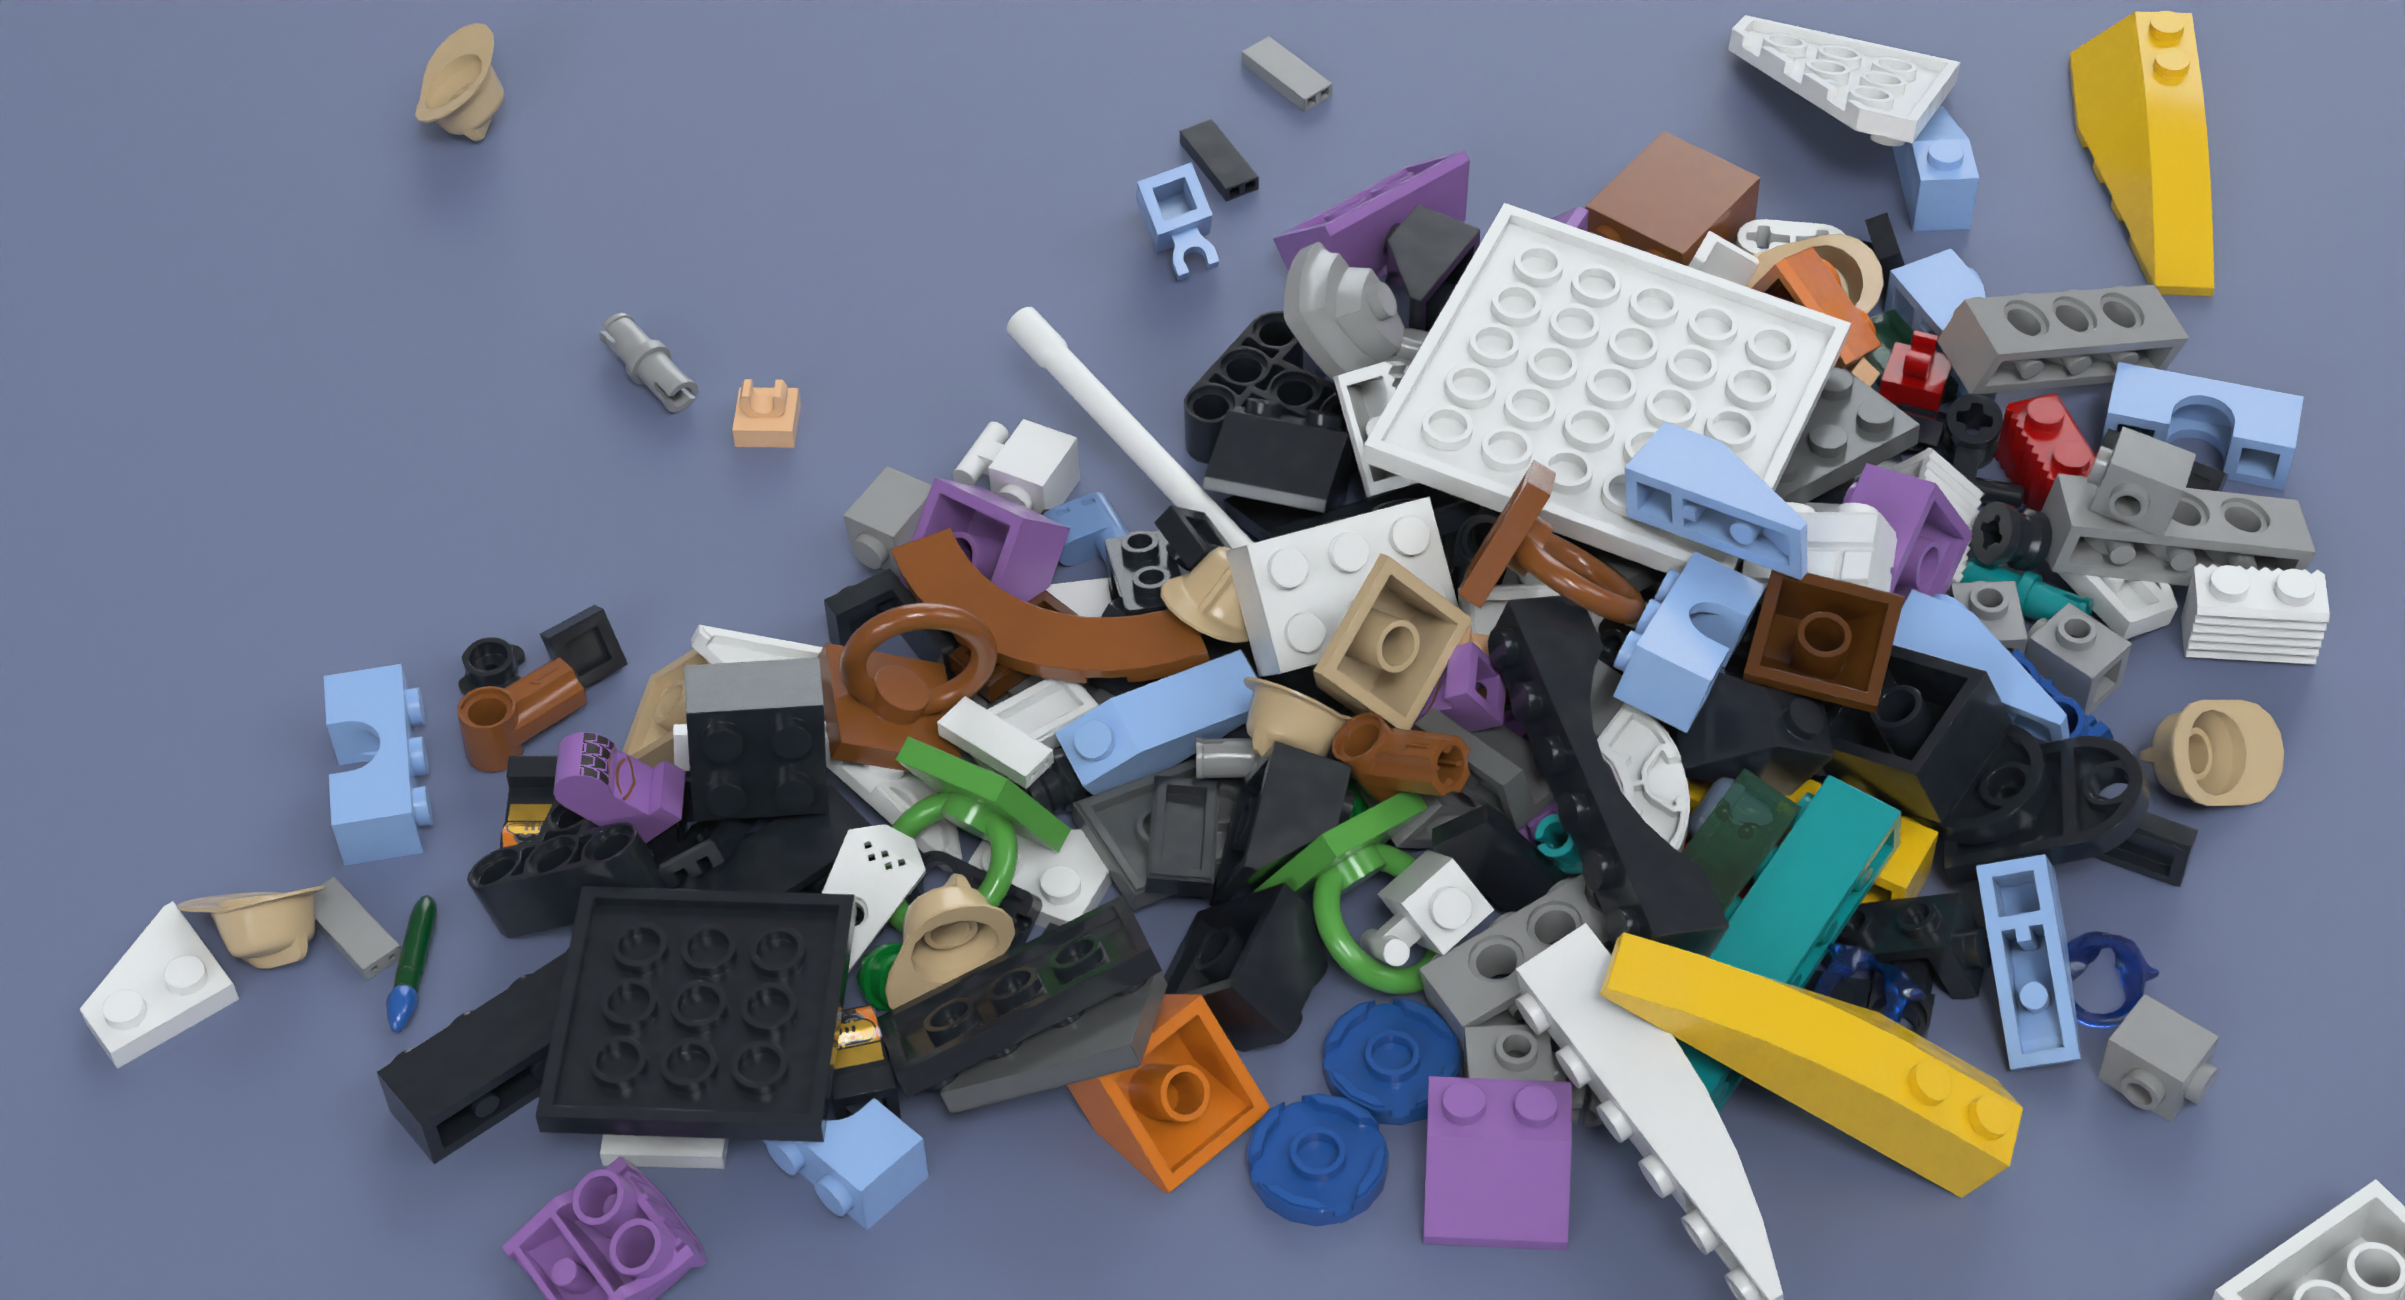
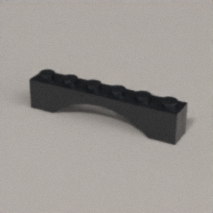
M1562 595L1508 600L1494 629L1490 632L1487 641L1489 657L1494 667L1499 669L1511 695L1513 714L1519 722L1523 723L1534 749L1537 770L1542 777L1547 779L1556 800L1561 826L1566 833L1571 835L1580 856L1585 882L1596 893L1607 919V929L1612 944L1615 946L1617 938L1625 932L1710 958L1730 926L1704 869L1673 848L1643 820L1622 794L1603 760L1593 729L1590 696L1594 669L1604 646L1588 611Z

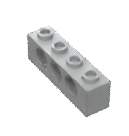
M2155 285L2090 290L2071 289L2064 292L2022 293L2012 296L1964 299L1954 310L1953 317L1937 339V342L1969 394H1990L2114 382L2118 362L2165 371L2189 337Z
M2057 474L2041 511L2048 517L2052 528V542L2047 555L2051 572L2189 586L2193 569L2199 563L2206 568L2214 564L2217 567L2225 565L2237 567L2240 565L2245 570L2253 566L2259 571L2267 567L2272 572L2278 567L2283 571L2291 568L2307 570L2316 553L2299 501L2293 499L2186 488L2163 538L2090 511L2097 485L2087 482L2088 477Z
M1583 873L1575 878L1559 881L1543 897L1517 912H1508L1499 916L1491 923L1488 929L1459 946H1453L1444 955L1437 953L1428 964L1419 968L1428 1006L1435 1009L1446 1020L1456 1034L1458 1046L1462 1051H1464L1465 1027L1528 1025L1515 1003V999L1521 996L1516 968L1550 947L1549 943L1562 939L1586 923L1612 955L1614 945L1609 938L1607 919L1595 891H1592L1587 886ZM1498 974H1510L1502 979H1490Z

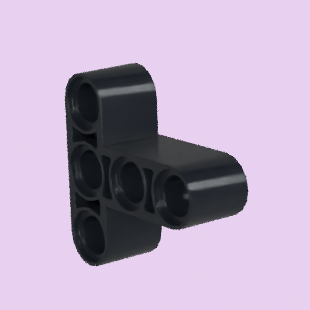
M1270 311L1255 318L1187 393L1184 398L1186 450L1190 457L1196 461L1209 464L1227 410L1238 406L1246 407L1247 398L1264 399L1284 404L1282 414L1305 419L1307 410H1320L1343 415L1335 383L1303 369V347L1286 324L1284 311ZM1343 418L1342 426L1347 427L1345 418ZM1355 454L1353 457L1351 473L1359 471Z
M556 798L535 841L504 847L489 853L473 866L467 878L473 892L501 934L507 937H516L574 925L582 886L666 888L658 873L659 864L634 824L619 822L598 826L591 820L589 821L564 807Z

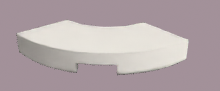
M1624 703L1597 739L1603 760L1620 791L1643 820L1681 853L1687 836L1690 815L1689 789L1681 763V755L1668 732L1655 717Z

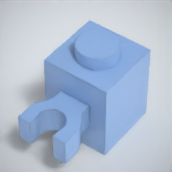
M1192 162L1138 181L1136 203L1156 253L1174 248L1172 267L1177 281L1189 277V270L1184 262V257L1189 253L1201 254L1205 259L1208 270L1219 267L1220 260L1215 247L1203 237L1210 234L1213 215Z

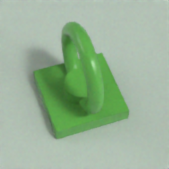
M907 737L895 759L938 793L918 801L907 809L895 821L892 828L916 839L928 826L946 818L965 831L990 841L991 858L989 868L977 890L989 901L991 906L998 907L1011 886L1018 858L1016 834L1059 852L1071 831L1067 825L1008 778L911 737ZM882 854V858L888 856L887 854ZM891 865L886 866V870L892 869ZM906 900L902 902L888 921L892 927L902 934L903 919L909 906Z
M1402 791L1321 834L1254 890V892L1284 882L1298 896H1302L1314 889L1313 909L1321 939L1334 960L1349 975L1362 984L1384 993L1403 995L1424 990L1419 968L1428 964L1437 954L1436 952L1427 949L1420 961L1407 967H1394L1383 964L1369 956L1354 941L1344 923L1340 908L1341 895L1356 888L1379 871H1384L1397 877L1416 860L1410 854L1385 844L1428 809L1419 793Z

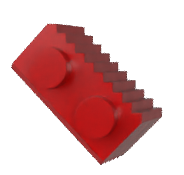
M2055 393L2008 403L2005 409L1995 459L2001 462L2000 468L2006 470L2005 477L2012 479L2011 483L2024 486L2023 504L2027 505L2026 508L2042 511L2057 474L2088 477L2096 457L2061 398Z

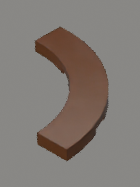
M951 528L891 549L904 582L918 603L949 604L965 609L979 617L990 628L996 640L998 651L997 663L1013 670L1046 679L1074 683H1087L1089 678L1127 677L1128 682H1139L1168 677L1210 661L1199 631L1180 620L1170 609L1135 616L1085 617L1040 608L1018 599L987 579L969 561L958 545ZM954 634L955 640L970 649L969 644L963 638Z

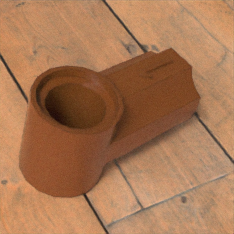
M559 657L556 660L547 662L504 689L494 686L479 687L462 697L457 706L458 719L466 759L470 765L479 771L490 773L506 770L509 756H522L524 752L523 742L586 705L585 689L578 681L573 668Z
M1373 712L1361 713L1349 719L1337 731L1332 742V752L1338 761L1352 766L1350 773L1371 798L1377 801L1387 800L1402 791L1444 797L1448 792L1460 793L1470 776L1468 768L1470 749L1459 736L1390 728L1380 715Z

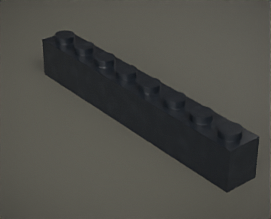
M830 784L827 786L828 813L779 816L756 832L747 833L725 862L716 867H713L712 863H710L702 874L692 879L687 875L684 881L673 889L822 893L848 830L872 825ZM870 857L869 861L875 860V858ZM569 948L565 953L532 974L521 976L507 990L477 1009L461 1014L450 1026L417 1047L401 1052L390 1064L377 1071L390 1112L433 1164L441 1161L540 1096Z

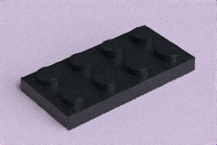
M1123 894L879 1016L878 1021L895 1075L906 1096L909 1098L923 1090L935 1091L947 1086L956 1079L959 1072L985 1059L995 1060L1011 1054L1021 1045L1023 1040L1049 1027L1060 1028L1073 1023L1083 1015L1085 1009L1111 996H1125L1137 991L1147 982L1149 977L1161 972L1162 969Z

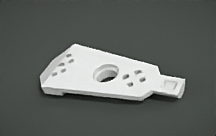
M886 824L848 830L822 893L854 894L856 906L864 913L863 921L854 928L848 974L905 898L911 894L926 874L915 839ZM882 854L888 855L887 857L882 858ZM874 857L875 860L869 861V858ZM891 865L892 869L886 870V866Z

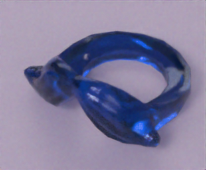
M2091 931L2085 932L2067 943L2072 982L2087 969L2090 963L2095 961L2103 948H2111L2115 953V968L2121 974L2120 981L2125 992V1002L2121 1008L2106 1014L2092 1013L2083 1009L2075 1002L2077 1021L2088 1027L2107 1028L2120 1025L2144 995L2146 981L2156 978L2160 973L2147 963L2136 943L2123 935Z
M1833 943L1828 944L1827 949L1832 960L1818 980L1814 991L1815 993L1830 997L1834 986L1840 980L1852 976L1858 969L1866 970L1868 968L1877 971L1884 977L1886 984L1884 993L1887 1007L1884 1016L1898 1024L1910 1002L1923 1001L1926 998L1925 993L1917 987L1902 969L1893 965L1879 963L1872 953L1864 948Z

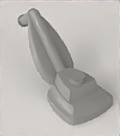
M1319 241L1302 248L1292 261L1287 274L1284 292V319L1304 350L1330 379L1334 381V376L1385 361H1401L1407 365L1403 372L1404 374L1406 373L1429 332L1412 328L1405 329L1397 312L1396 300L1391 289L1384 282H1380L1372 268L1349 267L1340 253L1329 252Z

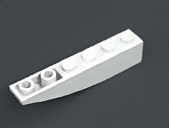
M1586 923L1516 968L1521 996L1515 999V1003L1522 1017L1537 1035L1547 1030L1561 1048L1555 1055L1571 1082L1579 1089L1588 1084L1602 1102L1596 1107L1597 1112L1612 1136L1619 1143L1629 1138L1644 1157L1638 1162L1639 1167L1653 1190L1661 1198L1672 1194L1683 1208L1686 1215L1681 1218V1222L1698 1249L1705 1255L1715 1250L1728 1267L1730 1272L1725 1274L1724 1277L1736 1299L1784 1300L1761 1213L1738 1152L1705 1085L1673 1034L1663 1031L1599 995L1611 954Z

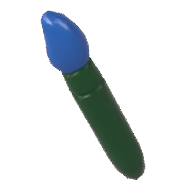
M429 895L422 896L412 909L395 974L394 987L386 1000L387 1017L391 1030L394 1032H400L405 1027L418 1006L417 993L424 974L437 919V905Z

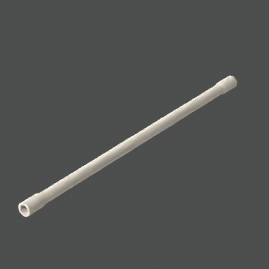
M1033 307L1022 308L1011 317L1007 324V333L1038 366L1046 369L1176 507L1205 512L1232 549L1254 543L1068 349L1066 341ZM1471 799L1476 808L1481 807L1480 804ZM1547 857L1555 864L1553 858ZM1565 873L1568 878H1575V876Z

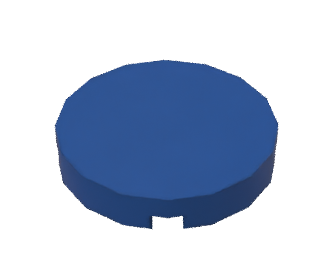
M1393 998V1004L1383 1003L1375 1005V1000L1360 1003L1340 1016L1325 1038L1323 1074L1331 1095L1347 1098L1366 1109L1378 1124L1401 1126L1427 1119L1429 1076L1460 1077L1461 1052L1458 1047L1456 1034L1435 1009L1411 999Z
M1317 1093L1303 1095L1302 1102L1291 1103L1286 1107L1284 1101L1267 1111L1253 1128L1247 1150V1165L1252 1188L1268 1209L1291 1222L1323 1226L1346 1222L1366 1211L1384 1188L1389 1168V1152L1386 1139L1384 1141V1137L1379 1131V1124L1369 1111L1347 1098Z

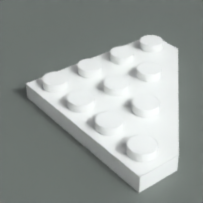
M1747 15L1732 28L1728 48L1732 53L1855 131L1871 134L1870 139L1872 141L1887 146H1902L1905 142L1913 143L1955 86L1961 63Z

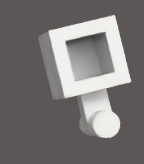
M1023 419L1008 439V430L1002 424L993 421L988 423L953 472V478L956 482L973 486L982 473L989 475L991 492L1041 514L1045 509H1051L1063 504L1080 481L1077 437Z
M1427 850L1377 894L1394 916L1379 930L1374 928L1366 930L1361 935L1360 947L1368 955L1392 966L1403 965L1410 956V947L1415 943L1444 955L1492 913L1494 909L1453 858Z

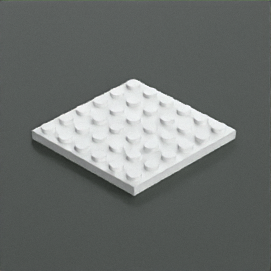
M1504 203L1366 440L1362 462L1502 512L1533 460H1536L1556 473L1551 496L1538 517L1554 526L1552 532L1664 573H1668L1670 568L1681 573L1695 551L1737 571L1742 561L1739 557L1627 517L1625 467L1662 424L1667 422L1722 441L1775 491L1847 341L1851 323Z

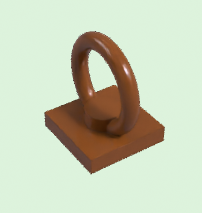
M1533 460L1466 568L1458 595L1481 608L1507 567L1522 577L1529 572L1563 597L1605 619L1621 624H1634L1638 622L1646 605L1637 589L1593 555L1553 534L1554 526L1538 517L1551 496L1556 473Z
M915 603L889 609L874 616L853 633L845 646L825 643L817 658H820L824 715L831 759L909 771L895 760L907 737L962 759L960 748L938 734L937 722L964 696L970 699L979 692L994 672L998 654L997 644L987 624L973 613L957 606L942 603ZM934 629L947 631L963 638L970 646L971 658L966 668L948 681L945 665L942 663L880 653L874 650L886 640L899 634L914 630Z

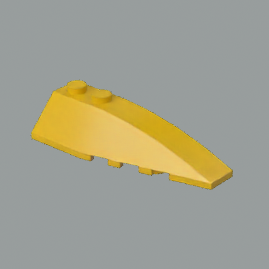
M2135 11L2070 52L2068 62L2076 135L2082 148L2088 147L2094 159L2092 169L2099 183H2105L2112 196L2111 208L2117 221H2124L2130 233L2129 246L2148 285H2155L2161 295L2212 297L2214 292V249L2211 178L2203 87L2192 13Z
M1625 932L1617 938L1599 995L1663 1031L1673 1034L1679 1040L1960 1198L1965 1197L2010 1166L2023 1107L1992 1076L1879 1012Z

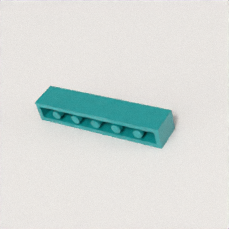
M1828 775L1815 795L1807 792L1800 799L1790 818L1789 828L1791 831L1780 847L1771 844L1765 850L1754 872V880L1756 882L1745 898L1735 896L1727 905L1723 913L1730 927L1713 951L1710 959L1804 988L1899 847L1901 811L1831 775ZM1674 1037L1705 1085L1720 1114L1744 1076Z

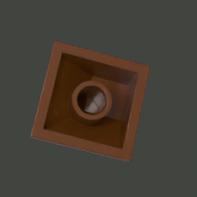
M1771 570L1742 680L1876 714L1905 596L1808 572L1802 580Z

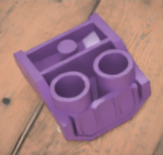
M621 1156L605 1169H597L588 1173L573 1189L553 1197L501 1247L506 1255L515 1260L525 1271L546 1300H655L691 1268L703 1267L708 1262L703 1245L666 1196L633 1163Z

